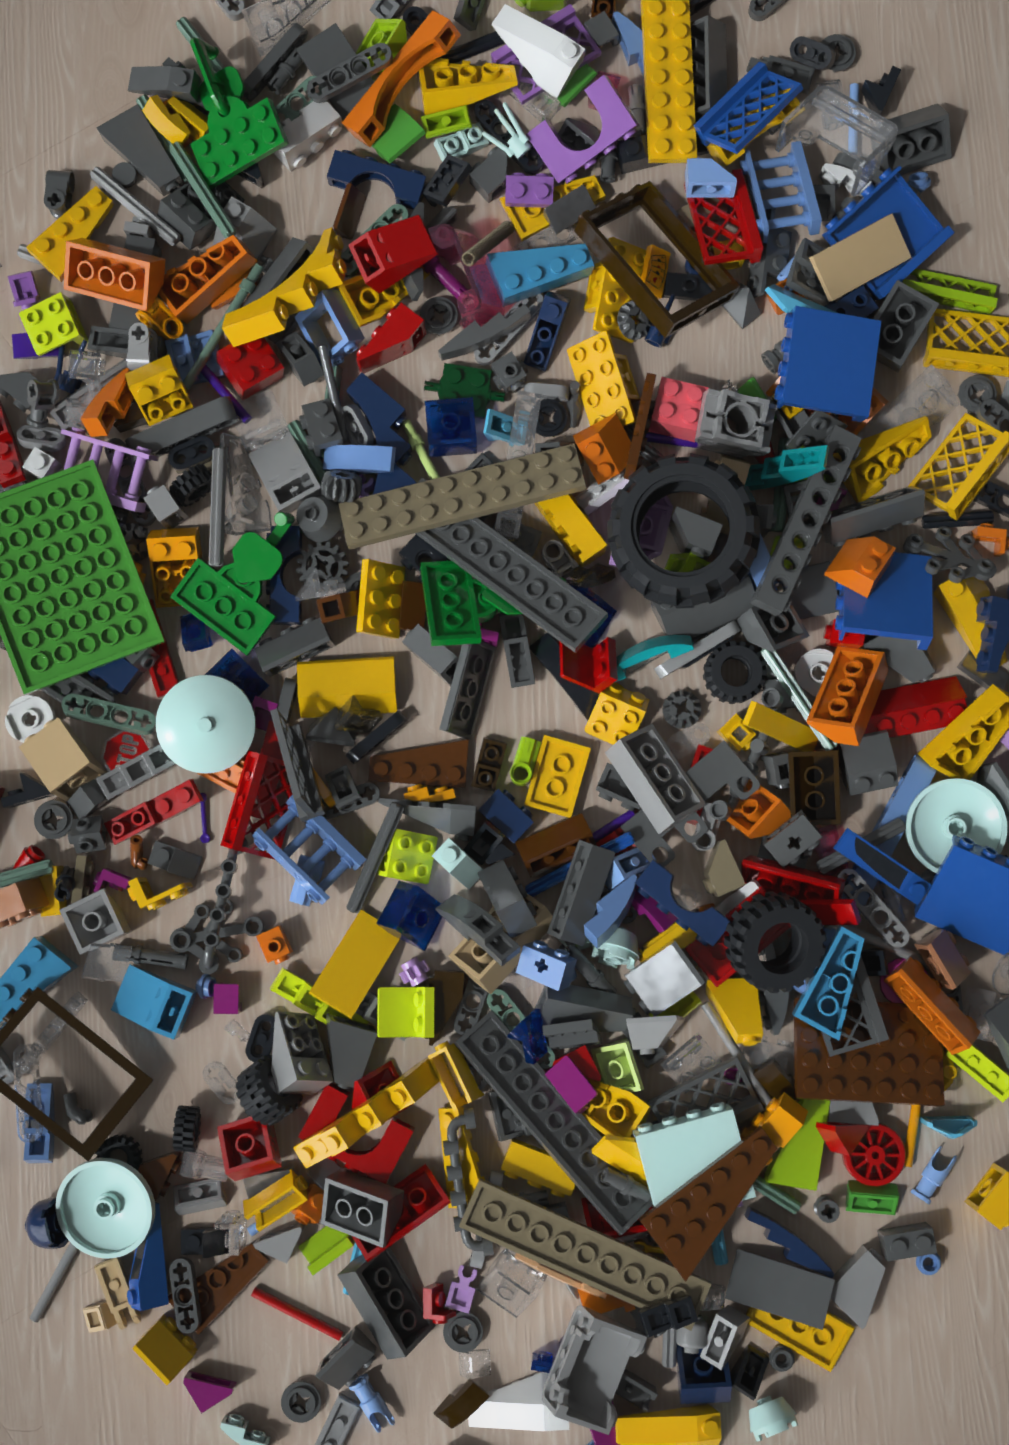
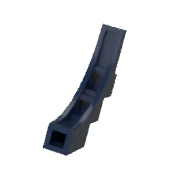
M361 372L346 389L348 397L361 409L370 423L376 437L377 446L396 448L394 472L378 473L373 494L416 484L417 482L399 467L400 465L405 466L412 458V447L393 431L395 428L397 430L400 429L406 421V410Z
M1009 586L1007 588V599L997 596L982 597L977 605L976 622L985 624L981 632L980 652L976 658L977 672H998L1002 654L1009 642Z

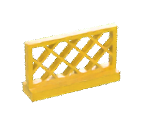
M936 309L927 326L926 353L923 358V367L1009 377V357L1002 351L1009 345V334L1004 330L1009 325V317ZM935 316L943 317L948 324L940 329L934 322ZM961 319L967 320L972 327L964 332L957 322ZM984 322L991 323L996 330L988 335L980 325ZM950 327L960 335L953 341L944 333ZM973 330H976L983 338L977 344L968 336ZM998 332L1007 341L1001 347L991 339ZM940 336L947 345L944 348L932 347L933 340ZM963 339L970 346V349L960 351L955 344ZM987 342L994 352L984 354L979 349V346Z
M965 413L908 487L919 488L917 486L922 480L932 478L933 488L924 490L925 500L948 512L951 518L958 520L1009 455V432L1006 430L1001 432ZM969 422L976 426L977 432L962 435L961 429ZM993 435L997 438L993 444L982 446V436ZM978 438L980 447L965 450L964 440ZM961 441L962 451L947 452V447L950 443ZM981 452L982 458L980 461L968 465L966 455ZM964 457V466L950 468L949 459ZM946 460L948 469L933 472L932 466L936 462ZM966 471L967 477L964 481L953 483L952 474ZM949 475L950 484L936 487L935 477ZM952 490V497L947 503L938 499V492Z

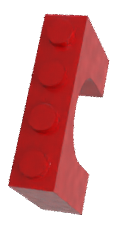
M334 1083L324 1087L298 1138L304 1140L336 1121L350 1092L338 1087ZM393 1117L383 1137L373 1148L365 1151H354L348 1148L333 1157L329 1156L327 1158L332 1161L338 1159L346 1163L345 1167L354 1173L361 1171L368 1175L367 1177L386 1184L415 1127Z

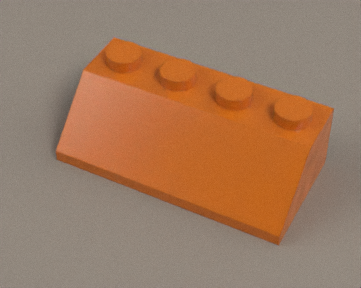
M86 238L66 241L64 289L149 311L164 283L166 259Z
M837 646L806 720L807 724L835 743L859 746L889 671L885 653Z
M911 957L907 958L883 980L952 1055L969 1049L981 1033L977 1028L976 1022L970 1016H965L959 1009V1004L956 1000L948 997L941 990L942 986L940 983L925 973L923 965L918 960H913Z

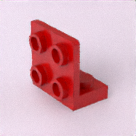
M607 637L594 648L583 645L577 653L559 641L561 678L596 693H601V691L618 680L616 640Z

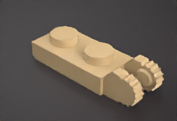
M120 1257L110 1258L94 1266L110 1312L114 1314L119 1329L127 1328V1320L121 1310L128 1307L133 1322L135 1324L140 1323L142 1318L139 1310L131 1308V1305L128 1303L129 1280Z

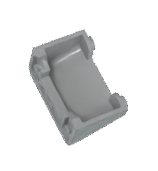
M582 1305L577 1306L542 1392L543 1403L557 1418L609 1435L618 1417L612 1400L629 1357L636 1358L644 1352L647 1336Z

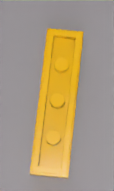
M751 701L742 724L800 751H814L818 738L810 727L764 705Z

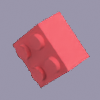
M661 377L649 432L695 442L703 392L709 389V387Z

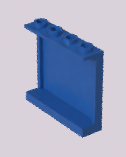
M901 166L893 170L890 167L879 176L881 181L875 186L870 184L861 192L863 197L857 203L855 200L850 202L843 209L845 214L839 219L836 216L825 225L827 230L822 234L831 246L877 220L893 214L912 258L863 284L876 301L884 298L891 291L897 280L902 282L955 233L949 225L943 228L898 173L902 169Z
M795 306L786 314L784 320V328H787V333L781 343V352H784L783 361H780L778 366V376H781L780 385H777L774 395L775 400H777V408L787 405L852 416V421H864L869 417L881 321Z
M894 552L890 565L868 598L836 582V590H839V595L836 597L835 609L839 610V615L836 617L835 630H839V640H843L845 632L917 640V649L927 650L933 639L932 575L926 572L925 566L932 556Z
M953 835L952 846L933 878L931 888L918 905H914L915 917L1006 956L1009 952V856H1003L991 847L977 845L968 837Z

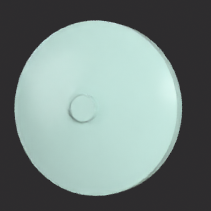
M214 675L193 676L176 684L162 699L156 716L157 737L166 755L180 767L196 773L220 772L236 764L249 750L256 730L254 709L247 695L233 682Z
M943 779L924 788L912 801L905 821L906 838L912 853L925 867L937 873L952 846L953 835L968 837L975 844L982 847H991L999 854L1003 850L1007 838V819L999 800L986 787L967 779Z
M95 1158L78 1165L63 1180L56 1197V1215L62 1232L77 1249L97 1258H117L132 1252L148 1236L154 1223L155 1201L147 1181L135 1168L117 1159Z

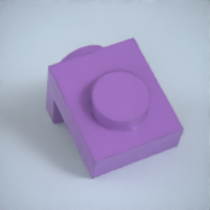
M32 270L7 276L14 296V307L21 306L22 309H27L41 299Z

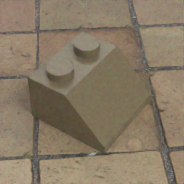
M717 840L703 872L705 879L702 880V883L707 893L720 897L746 884L726 840Z

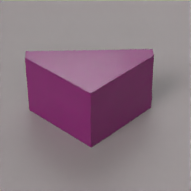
M188 1371L183 1380V1384L201 1414L230 1396L237 1383L193 1371Z

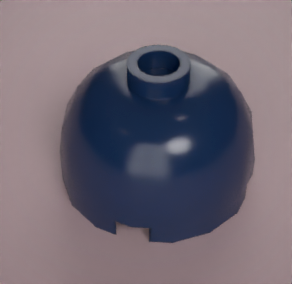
M56 1197L38 1201L33 1205L25 1221V1230L29 1239L34 1245L44 1249L64 1247L69 1240L62 1232L58 1223Z

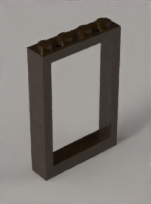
M651 181L642 185L637 184L625 194L623 192L619 193L613 200L609 202L603 201L591 211L586 210L578 217L579 222L574 230L575 233L664 338L730 302L740 288L738 282L721 263L704 265L697 235ZM642 207L713 291L677 312L670 314L598 228ZM708 249L709 256H714L713 253Z
M35 986L33 990L28 988L19 998L22 1003L15 1010L12 1007L2 1018L5 1023L0 1028V1046L39 1001L135 1078L83 1144L0 1079V1093L85 1160L89 1161L153 1082V1079L39 987Z

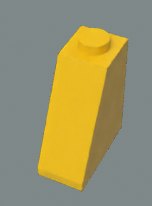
M744 978L727 979L718 987L711 980H707L705 993L735 1043L753 1046L761 1042L763 1027L758 989Z

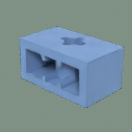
M534 940L523 945L516 973L560 991L570 987L577 959L569 956V952L565 950H554L549 948L546 942Z

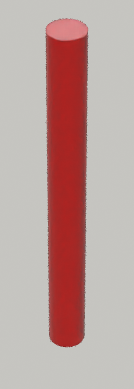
M257 1287L254 1288L251 1294L253 1298L338 1341L343 1334V1331Z

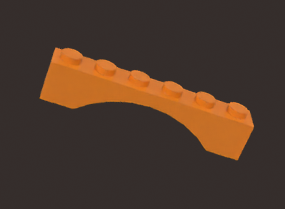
M432 10L393 58L391 65L385 68L342 121V124L356 139L371 147L385 130L391 106L404 85L425 65L445 55L459 39L461 34L450 19Z

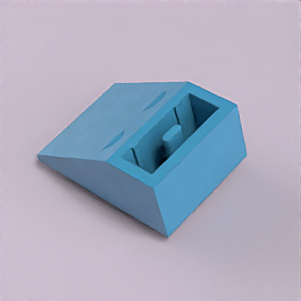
M129 964L111 1011L155 1033L175 1040L180 1037L197 992L192 988Z

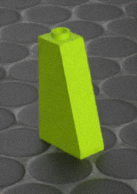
M799 1099L798 1103L808 1111L805 1122L784 1148L780 1147L773 1154V1161L768 1165L764 1173V1179L767 1183L817 1191L824 1140L816 1128V1122L827 1121L830 1101Z

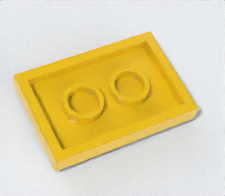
M371 559L362 560L356 632L399 639L405 567Z
M544 735L524 805L571 818L591 748Z

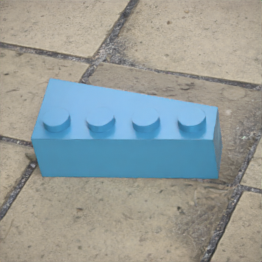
M586 244L488 253L485 263L503 307L590 276L595 266Z
M838 926L826 949L825 955L821 958L823 961L819 968L816 967L815 975L809 980L792 1012L793 1016L838 1041L840 1040L864 938L842 926Z
M42 936L33 937L0 978V1026L5 1023L2 1020L5 1014L12 1007L16 1010L22 1003L19 998L28 988L33 990L36 986L45 992L79 967Z

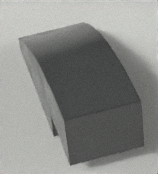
M91 326L87 349L125 359L128 352L129 330ZM158 336L157 357L160 359L166 356L167 353L165 339L162 336Z

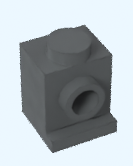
M781 751L761 756V760L765 764L768 785H775L776 789L788 788V752Z

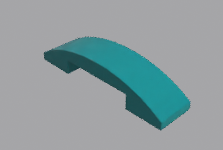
M666 635L648 639L630 647L616 657L618 680L615 682L626 678V668L668 651L672 659L694 650L692 637L688 635Z

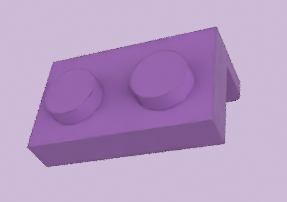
M523 173L506 175L505 206L548 207L553 203L554 177H549V175L543 173L536 174L535 176H525Z

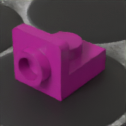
M109 868L103 869L102 872L99 871L93 881V885H95L94 892L106 888L108 882H110L109 887L123 891V889L130 887L128 881L133 878Z

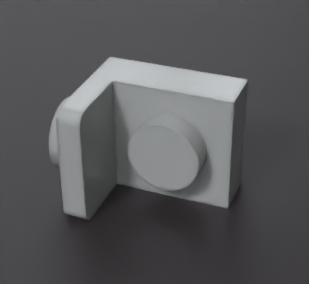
M134 216L132 222L125 221L124 232L126 235L130 234L154 239L155 232L146 222L141 221L138 217Z

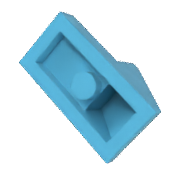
M487 409L483 433L488 441L502 440L517 446H524L528 422L492 409Z

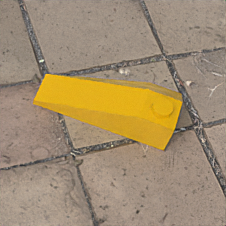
M439 58L431 61L418 71L425 115L469 105L518 85L514 65L485 63L482 66L471 65L470 61L463 60L462 64L449 63V59Z
M605 1135L591 1149L592 1154L622 1173L633 1176L635 1181L648 1186L635 1138Z

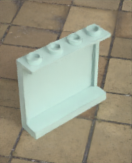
M724 1102L715 1103L710 1106V1109L704 1111L700 1109L690 1110L686 1112V1116L679 1118L669 1116L663 1118L661 1123L654 1125L652 1123H644L639 1125L638 1129L632 1131L638 1146L653 1207L741 1141L734 1111L729 1104ZM753 1184L741 1201L756 1197Z

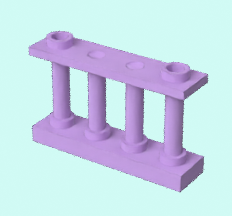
M72 427L71 431L62 429L60 434L72 437L63 470L75 466L81 440L93 443L89 461L93 459L97 468L103 446L114 449L115 453L105 487L111 505L134 512L145 513L147 503L140 502L137 495L146 460L158 461L159 457L151 455L152 450L137 446V449L134 450L85 435L86 430ZM128 453L137 456L128 493H125L123 497L117 495L116 485L124 454Z

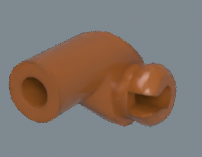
M133 835L130 838L131 865L135 869L145 870L148 866V858L143 857V839L140 835Z

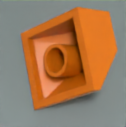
M751 779L748 780V783L746 785L748 791H750L753 786ZM760 785L759 789L747 799L739 800L736 808L726 821L748 838L753 839L770 835L791 818V812L781 799Z

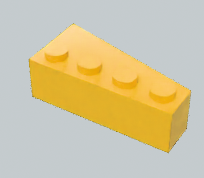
M571 494L534 503L581 570L605 554L607 548L605 540L595 530L588 516L583 514L578 508L579 505Z

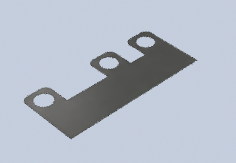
M725 741L721 742L685 772L704 801L726 783L740 799H747L760 787L756 777ZM746 776L752 780L753 786L750 791L741 792L738 790L737 780L740 777ZM642 809L621 826L625 833H632L635 839L634 844L650 863L654 860L652 852L657 847H663L668 852L666 861L660 863L663 867L674 860L675 852L662 838L672 828L658 834ZM696 812L674 826L689 843L698 840L708 830L706 823ZM696 820L700 824V832L697 835L690 836L685 832L684 826L687 821Z

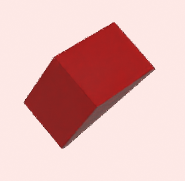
M585 1045L565 1055L572 1059L586 1078L601 1082L602 1077ZM563 1057L555 1060L552 1066L557 1064Z
M829 1121L816 1122V1128L829 1150L848 1156L852 1154L868 1130V1125Z

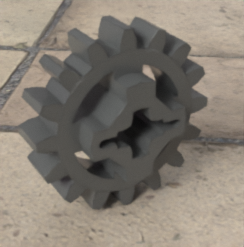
M327 541L325 546H322L321 542H317V547L315 548L308 544L309 551H301L304 558L297 559V563L302 566L297 568L296 572L303 574L299 580L301 582L308 581L305 587L309 590L314 586L315 593H319L320 588H323L325 594H328L329 587L336 591V584L338 582L344 584L341 578L342 575L348 576L349 574L348 571L344 570L345 567L349 566L348 561H342L346 557L345 553L338 554L339 546L336 545L332 549L330 541ZM320 552H327V553H330V554H332V555L326 557V556L320 555L319 553H320ZM312 557V565L307 570L308 561ZM317 559L326 565L328 576L322 570H319L320 567ZM339 565L338 572L336 576L333 577V570L335 567ZM316 578L325 579L326 582L320 583L314 580Z

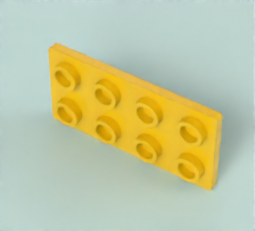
M610 237L608 241L641 279L646 250L618 238ZM601 262L595 263L592 274L589 276L583 310L589 313L595 312L593 330L598 332L608 331L611 337L632 343L634 340L628 339L620 331L617 316L621 306L633 300ZM632 316L631 318L635 321V324H637L638 320L636 319V316Z
M603 331L568 348V357L575 379L580 384L579 391L590 426L615 412L623 427L634 423L636 417L632 404L639 401L640 397L627 356L615 353L609 332Z

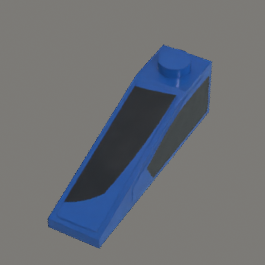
M849 828L845 830L833 847L836 851L916 905L921 902L932 886L921 876Z
M155 1202L153 1226L145 1240L135 1249L129 1279L128 1303L131 1305V1308L139 1311L169 1304L160 1204Z

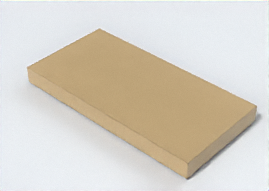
M893 214L877 220L809 257L829 302L912 258Z

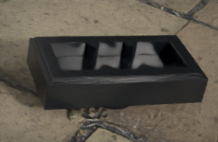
M667 272L664 298H670L671 294H674L675 299L696 301L713 291L700 275Z

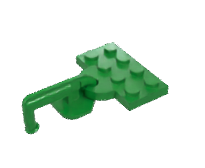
M194 37L190 40V44L204 78L199 88V94L204 108L210 112L207 122L209 133L190 143L205 182L210 189H213L288 145L289 142L272 99L266 97L252 107H249L246 102L241 100L245 85L239 71L234 67L228 66L215 73L210 60H214L218 56V48Z
M278 512L275 514L274 521L277 526L267 540L254 532L242 535L232 550L234 563L223 566L219 571L203 559L197 558L170 596L247 656L251 654L277 618L274 613L258 601L262 595V580L272 579L282 566L283 556L276 546L295 521L294 515L290 513Z
M453 561L421 562L420 570L431 646L480 644L482 636L479 623L489 621L496 613H505L507 615L522 614L477 579H472L469 573ZM559 577L567 583L565 578Z

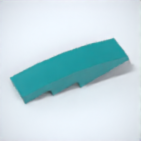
M823 445L782 450L781 456L765 458L764 464L750 465L745 486H748L750 491L792 483L826 469L829 446Z

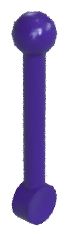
M200 793L204 800L200 802L203 832L200 840L202 843H208L211 838L207 834L205 805L207 795L206 793Z

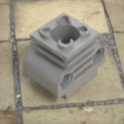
M707 389L703 392L695 441L698 443L697 448L741 459L747 455L764 456L770 453L769 445L777 405L771 404L770 400L747 396L726 389L721 391ZM727 417L735 422L737 433L729 428Z

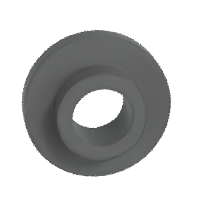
M778 1345L769 1354L770 1364L777 1371H787L794 1364V1354L790 1348ZM779 1354L786 1356L784 1361L780 1362L777 1360Z

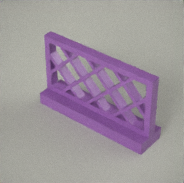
M571 4L541 22L564 35L566 30L575 25L579 31L578 38H569L579 45L590 46L593 51L587 56L584 55V60L578 69L602 55V51L576 17V11ZM506 44L491 53L492 63L520 66L517 76L518 85L512 87L511 90L522 105L545 91L537 86L532 78L522 76L524 67L512 49L508 48ZM520 82L533 84L532 90L523 95L519 90Z

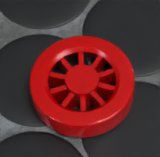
M879 1123V1126L868 1125V1130L865 1133L868 1143L864 1145L862 1142H859L858 1144L863 1147L862 1151H853L850 1156L841 1154L842 1161L846 1170L860 1183L868 1186L886 1185L896 1179L903 1170L906 1159L905 1146L900 1136L887 1125ZM870 1133H877L874 1143L872 1142ZM882 1137H885L887 1141L880 1145ZM891 1146L892 1152L884 1151ZM853 1156H863V1158L855 1163ZM885 1157H892L890 1163L885 1161ZM867 1163L865 1171L859 1168ZM883 1163L887 1167L881 1171L880 1164ZM873 1165H875L876 1173H871Z

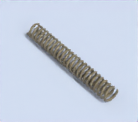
M504 221L463 253L462 262L468 267L475 264L510 236L515 230L514 225L510 221Z

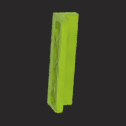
M915 269L910 273V275H915L920 282L906 278L902 281V283L938 302L940 305L988 315L992 313L997 305L998 298H994L997 285L921 269ZM934 279L939 280L942 286L927 283ZM956 284L962 285L966 291L951 289V287ZM979 289L989 291V296L975 294L974 292Z

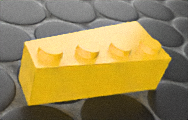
M992 684L928 743L918 755L930 767L950 778L970 780L1009 728V693Z

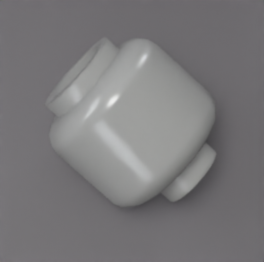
M698 1315V1321L695 1322L692 1331L683 1327L676 1330V1343L684 1347V1352L697 1354L699 1349L707 1346L709 1324L703 1320L701 1315Z

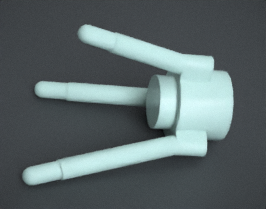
M504 102L503 107L517 133L498 109H495L494 112L512 136L507 142L509 147L485 131L482 132V135L505 151L510 158L515 155L517 159H520L530 150L532 145L528 142L529 138L524 134L508 104Z

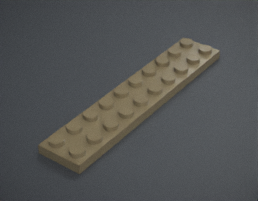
M574 443L354 499L353 502L339 503L346 543L348 549L351 550L586 490V484Z
M481 1178L478 1180L459 1224V1227L641 1309L689 1295L698 1317L712 1285L711 1281L693 1273L685 1282L673 1264ZM695 1322L683 1328L692 1331Z

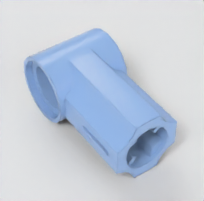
M301 854L297 865L301 867L310 857ZM323 860L307 874L316 884L322 876L325 865ZM296 879L289 901L310 906L312 900L307 895L308 891Z

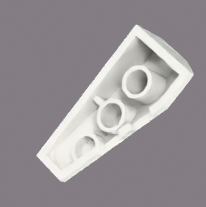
M550 1370L534 1373L533 1376L523 1380H516L512 1384L500 1389L488 1391L487 1393L490 1397L469 1417V1426L556 1431L569 1430V1421L555 1417L542 1401L543 1388Z

